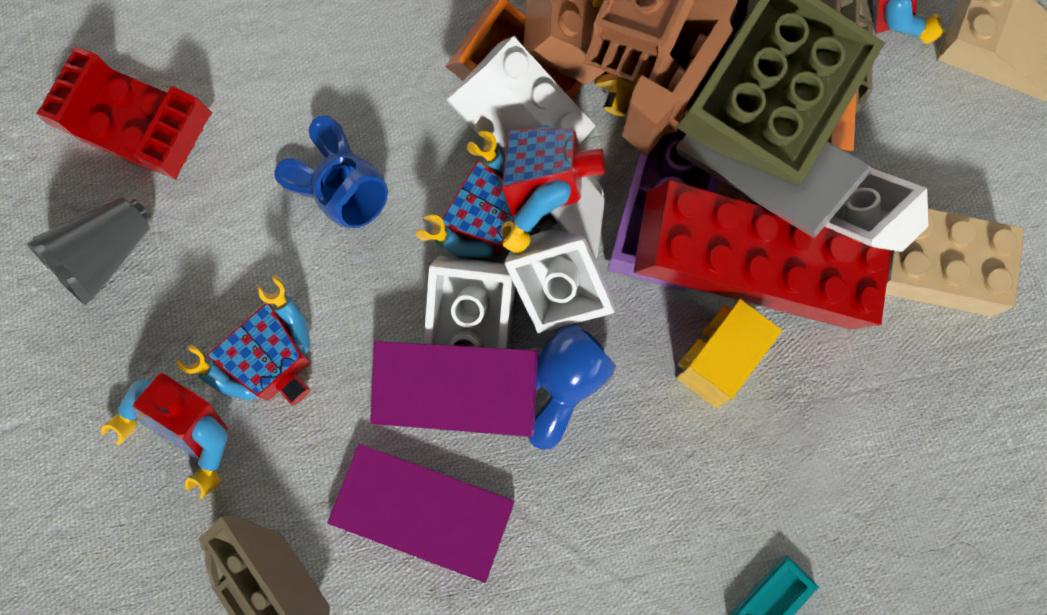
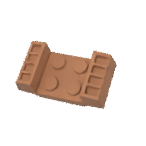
M604 0L594 21V35L583 63L636 83L643 75L667 89L677 70L682 67L670 56V52L695 0Z
M695 0L676 41L677 45L690 52L689 57L691 58L685 69L680 67L667 89L643 75L638 80L629 103L622 136L643 155L647 156L665 135L677 132V125L724 52L733 31L730 18L738 0Z

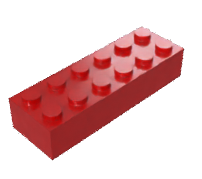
M668 180L647 191L633 273L735 300L741 299L750 304L851 330L882 325L891 250L871 247L825 226L813 238L764 207Z

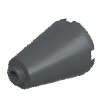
M122 197L33 237L27 243V246L44 266L58 277L63 286L81 303L86 305L97 296L148 232L150 226L147 220L151 216L136 199L129 202Z

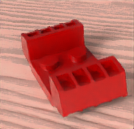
M75 46L36 114L46 124L70 134L82 142L149 171H155L176 180L212 112L198 98L171 86L168 92L155 88L111 69L98 54Z

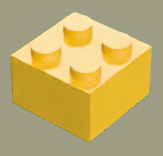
M741 299L731 308L723 305L701 332L707 338L704 341L698 338L677 365L683 368V370L676 379L717 408L734 398L783 330Z

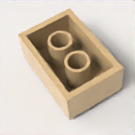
M928 208L929 227L902 252L891 250L885 295L990 317L1016 306L1025 228Z

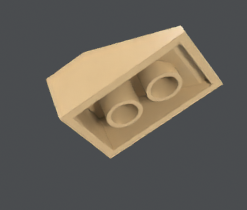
M959 0L938 60L1047 102V11L1035 0Z

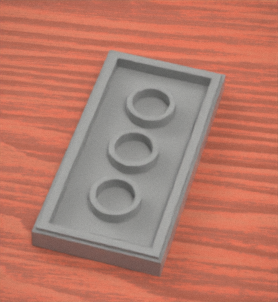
M687 134L676 146L678 155L813 238L819 234L870 173L869 164L829 142L825 143L800 185L793 184L712 151Z

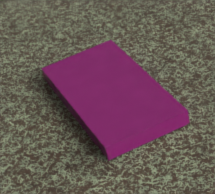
M374 341L370 424L532 437L535 434L538 350Z
M358 443L327 524L486 583L515 501Z

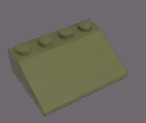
M756 0L676 128L712 151L793 184L800 185L884 47L885 42L821 0Z

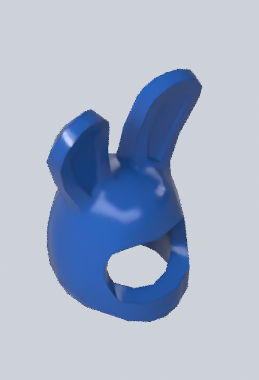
M326 115L316 117L309 126V136L325 159L314 170L297 159L286 158L277 164L274 171L275 179L287 191L314 197L322 212L340 227L360 228L365 226L381 213L387 202L388 188L384 176L373 165L351 152L345 133L335 119Z
M576 324L561 327L538 355L537 390L543 387L549 392L551 397L536 415L535 434L528 438L534 447L542 450L551 449L561 441L574 407L606 384L613 376L616 368L615 363L607 356L596 338L589 332L579 328Z

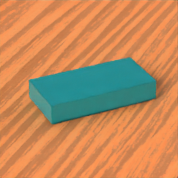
M783 555L729 615H795L819 586L792 559Z

